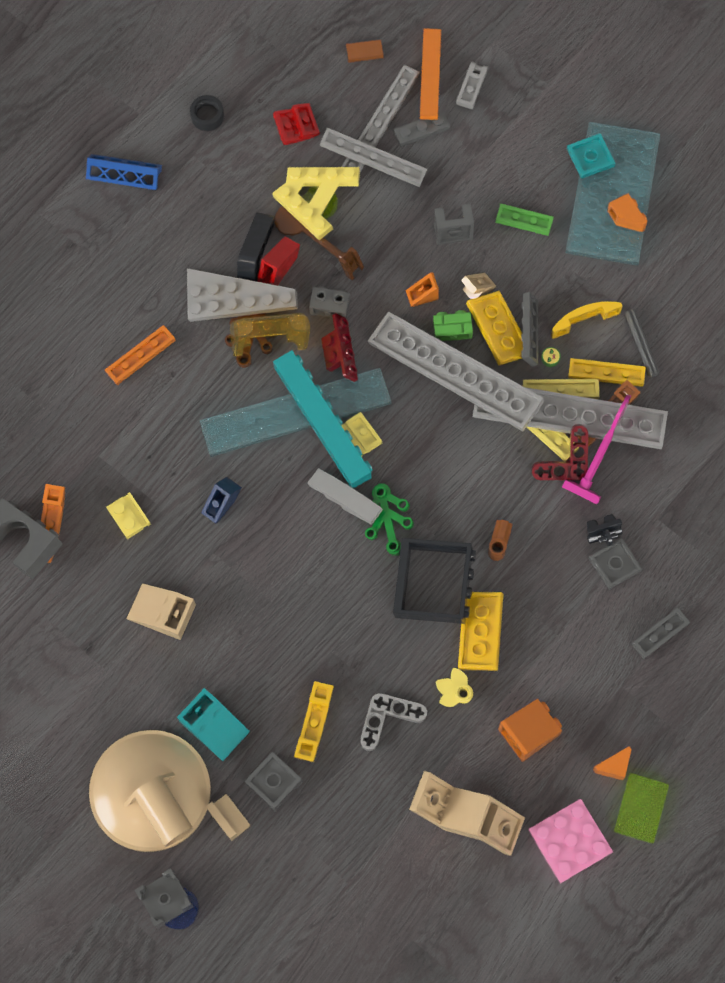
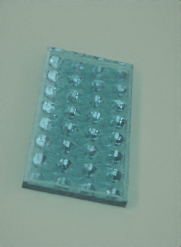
M589 122L586 138L601 133L615 161V167L583 179L579 175L565 253L638 266L644 231L639 232L617 226L607 210L609 202L629 193L631 198L636 200L640 212L644 213L647 217L660 133Z

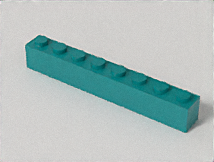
M291 350L273 361L274 369L347 483L354 489L372 478L371 471L373 469L368 461L364 462L361 456L363 454L358 445L354 446L351 442L353 438L349 431H344L341 425L343 423L340 417L334 415L331 411L333 407L329 400H324L322 397L323 392L318 384L314 385L312 381L313 376L310 371L303 368L302 365L304 363L299 354L295 355Z

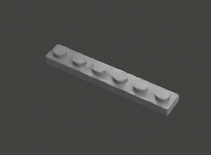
M329 128L326 129L320 142L321 147L418 187L421 186L427 169Z

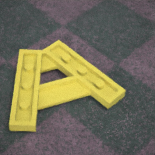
M288 167L286 183L272 194L288 212L320 240L333 230L332 225L321 216L338 186H359L360 168ZM319 186L310 203L299 195L302 187Z
M599 379L523 380V387L599 399ZM527 427L563 461L570 459V438L566 436V433ZM579 447L575 448L574 454L579 450Z

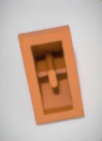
M430 272L406 290L411 307L438 300L439 288L433 272Z
M630 746L596 765L593 771L600 775L623 780L626 776L631 754Z

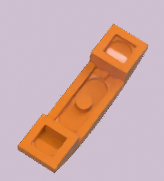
M46 484L42 501L44 506L41 522L46 525L45 528L48 531L53 529L58 534L60 533L63 516L65 487ZM53 556L47 563L52 562Z

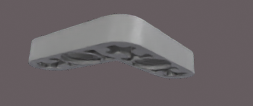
M380 693L375 694L371 699L360 743L362 748L367 751L377 748L386 715L414 723H421L427 717L426 707L422 704ZM379 698L383 699L385 704H389V700L392 701L390 711H387L388 706L385 705L377 708V704L374 702L379 701ZM397 703L403 704L405 707L404 712L396 713L393 710L394 705ZM408 705L412 706L410 708L411 711H417V709H421V713H423L424 715H420L419 718H415V714L409 712V716H406L408 712ZM372 717L380 719L378 727H371L369 725V720ZM366 729L378 732V734L373 733L372 740L375 743H371L370 746H366L364 741L370 735V732H366Z

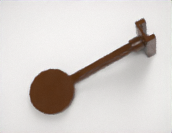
M283 206L279 208L275 214V225L280 233L294 236L304 232L339 259L346 276L350 280L354 279L352 273L357 268L364 269L358 252L353 247H350L347 252L343 253L324 237L318 240Z

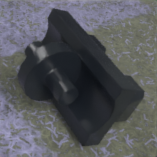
M613 514L604 517V523L598 525L596 520L587 521V539L589 544L599 541V543L606 542L607 546L613 545L612 539L618 538V535L622 534L621 519H616Z

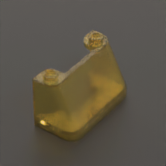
M302 313L233 320L230 324L233 356L243 355V349L246 346H251L250 338L286 334L287 343L294 342L298 350L307 349L310 335L308 317Z

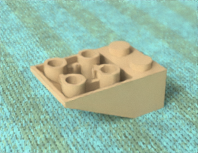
M142 584L127 620L181 640L196 604L193 598L180 593Z

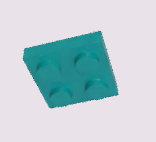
M601 133L567 145V151L581 179L615 167V161Z

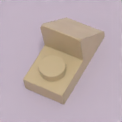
M486 273L467 275L462 279L465 285L463 291L470 299L486 295L496 287Z

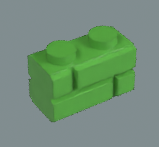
M460 310L456 311L455 314L439 312L433 315L434 337L440 341L472 339L471 313Z

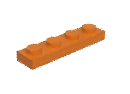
M163 325L106 368L105 372L116 385H119L176 341L175 337Z

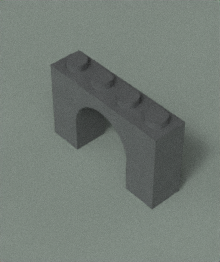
M2 498L0 500V542L9 532L15 529H29V541L12 563L33 580L63 545L58 539L60 535L53 529L48 531L45 528L46 525L39 519L34 521L32 519L33 516L26 510L20 511V507L12 500L7 502Z

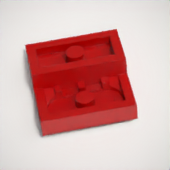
M310 103L296 104L291 109L274 111L273 117L283 145L308 140L320 134Z

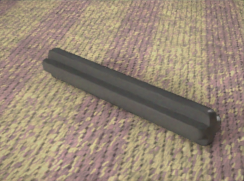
M634 309L628 310L625 316L648 376L650 378L656 377L659 371L636 311Z

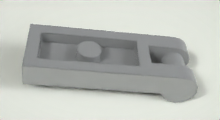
M475 62L470 63L456 100V105L469 109L474 108L489 66H479Z

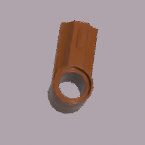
M496 521L488 549V555L494 561H499L505 556L513 524L509 523V521ZM499 547L502 551L495 552L492 548Z

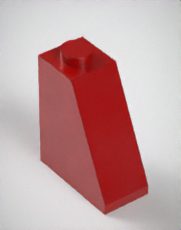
M285 236L262 258L257 282L278 286L297 259L300 244Z

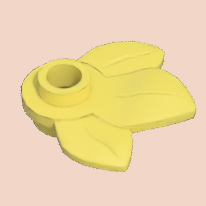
M457 668L452 669L451 679L446 678L436 681L438 691L443 694L440 704L446 707H454L458 703L465 704L473 698V690L468 685L467 676ZM465 691L467 696L461 697L459 693Z

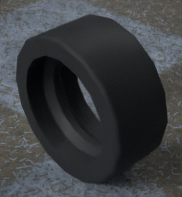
M212 95L199 96L190 106L192 123L202 131L215 130L224 121L223 105L218 98ZM204 106H213L217 109L218 113L211 120H201L197 117V111Z

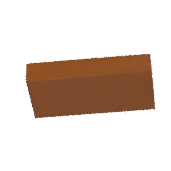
M381 40L346 44L349 63L383 58Z

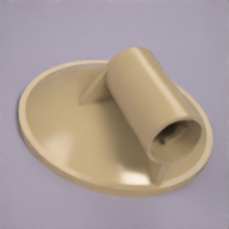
M158 730L135 732L113 743L98 760L89 786L91 809L101 829L108 837L121 846L141 852L169 849L187 839L202 822L207 812L205 806L209 804L211 792L209 774L199 753L184 739Z

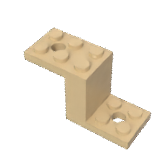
M426 771L422 775L409 809L445 831L482 840L510 856L525 817L491 796L455 788Z

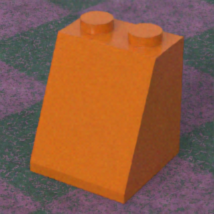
M539 699L504 719L499 725V732L522 762L554 740L562 732V725L556 717L552 718L549 714V707L544 701L540 702Z

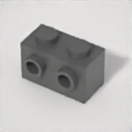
M323 286L313 287L309 305L310 315L332 318V315L336 313L347 319L350 293L342 289L330 290Z

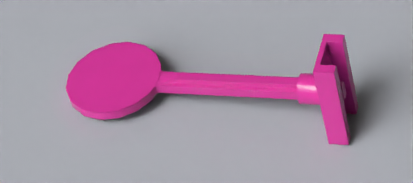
M627 394L611 429L605 435L585 477H582L579 484L565 480L563 488L598 504L601 496L590 490L593 483L591 481L611 443L614 430L628 406L631 395Z

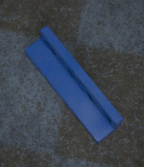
M92 154L87 158L86 179L157 190L158 175L162 171V165ZM92 166H97L102 171V174L99 176L91 175ZM115 169L120 176L116 179L111 178L107 171ZM128 171L133 172L137 179L129 181L125 174ZM146 174L154 175L153 184H147L142 177Z

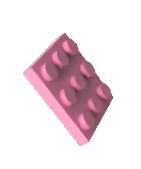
M581 799L528 830L560 884L613 853Z

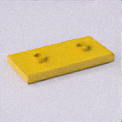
M496 291L468 300L466 304L498 365L521 359V351L523 350L522 332L501 292Z
M472 592L471 599L467 601V606H470L469 618H466L465 624H461L458 669L498 671L503 593Z

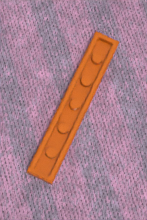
M424 29L420 119L438 120L441 29Z

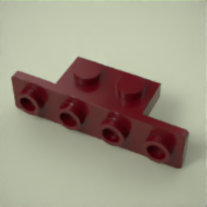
M335 313L332 315L335 330L321 338L326 369L332 372L341 366L343 377L356 382L358 381L351 343L352 339L348 327L349 323L345 317Z

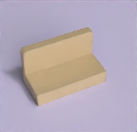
M224 795L215 803L210 802L205 806L231 841L250 827L248 821L228 795Z

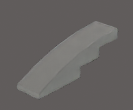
M319 468L308 481V485L311 488L324 494L327 499L340 505L343 510L371 525L383 510L355 489Z

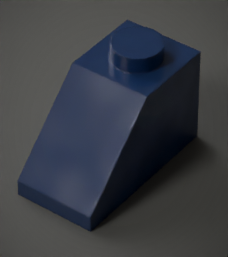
M228 477L217 482L201 513L215 524L218 523L233 505L242 487Z

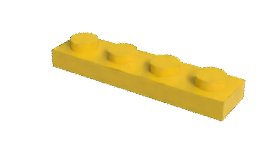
M570 358L568 378L599 379V382L623 384L628 380L633 386L643 387L646 367Z

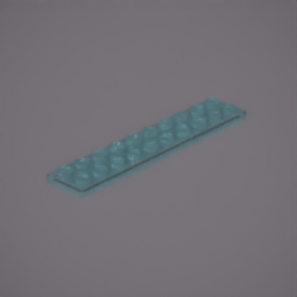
M380 368L357 374L358 381L356 382L343 378L319 385L323 392L322 397L324 400L328 399L333 407L331 410L333 414L338 415L342 419L359 412L362 413L391 404ZM291 394L199 420L210 457L311 428L310 423Z

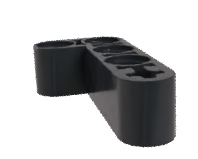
M259 212L255 214L238 256L237 278L257 282L260 260L273 231L275 216Z

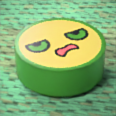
M549 347L542 352L541 360L544 365L554 367L559 363L561 355L556 348Z

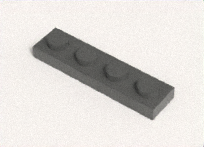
M528 292L523 294V302L521 304L523 309V318L521 319L523 325V334L521 335L523 350L521 355L523 360L532 367L538 365V300Z

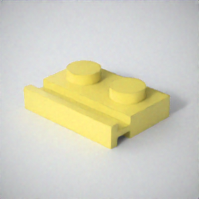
M361 412L341 425L344 431H349L353 438L351 442L354 446L358 445L363 455L382 444V440Z
M130 492L106 507L127 539L143 530L144 527L151 525Z

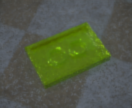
M629 773L614 832L654 844L669 784Z

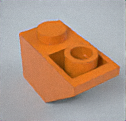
M629 193L609 202L607 211L617 226L639 232L645 231L647 218L644 213L640 212L636 200L631 198Z

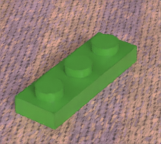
M500 204L496 223L549 236L554 217Z

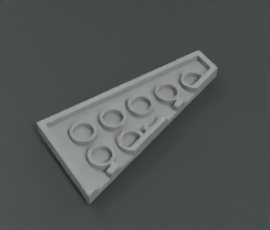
M187 269L189 322L298 309L296 289Z

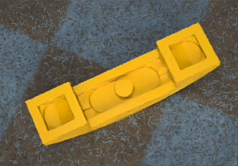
M597 302L579 307L557 322L552 329L551 337L555 339L568 334L572 324L601 314L603 320L621 313L622 304L619 302Z
M314 681L302 732L294 754L295 758L314 762L334 686Z

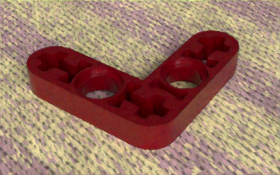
M575 424L571 428L570 461L536 462L531 468L533 477L537 480H581L582 477L584 478L588 471L587 428L582 424ZM578 429L584 432V434H581V442L585 441L584 444L579 443L577 435L574 434ZM582 447L584 454L581 457H576L573 453L575 448ZM573 460H584V462H580V467L584 470L580 472V475L573 471L577 469V462H573ZM540 466H542L543 470H549L548 466H551L550 471L552 475L548 476V472H542V475H538V472H535V470H538ZM557 466H562L565 469L564 473L560 476L554 473V469Z

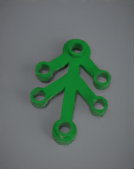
M378 484L372 490L374 498L372 501L378 506L380 504L383 510L372 527L366 529L365 536L369 540H375L379 529L384 523L389 541L386 549L391 555L398 556L400 555L401 542L396 539L392 519L400 523L407 530L413 528L414 521L410 517H403L389 509L388 501L397 505L398 509L403 512L409 509L410 504L406 499H399L392 495L391 489L386 484ZM384 490L383 495L379 496V491ZM406 502V506L401 508V504ZM407 520H410L409 526H405ZM374 531V535L369 537V532ZM392 544H396V548L394 550H391Z

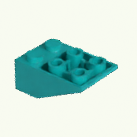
M205 688L177 717L178 721L222 761L250 733Z

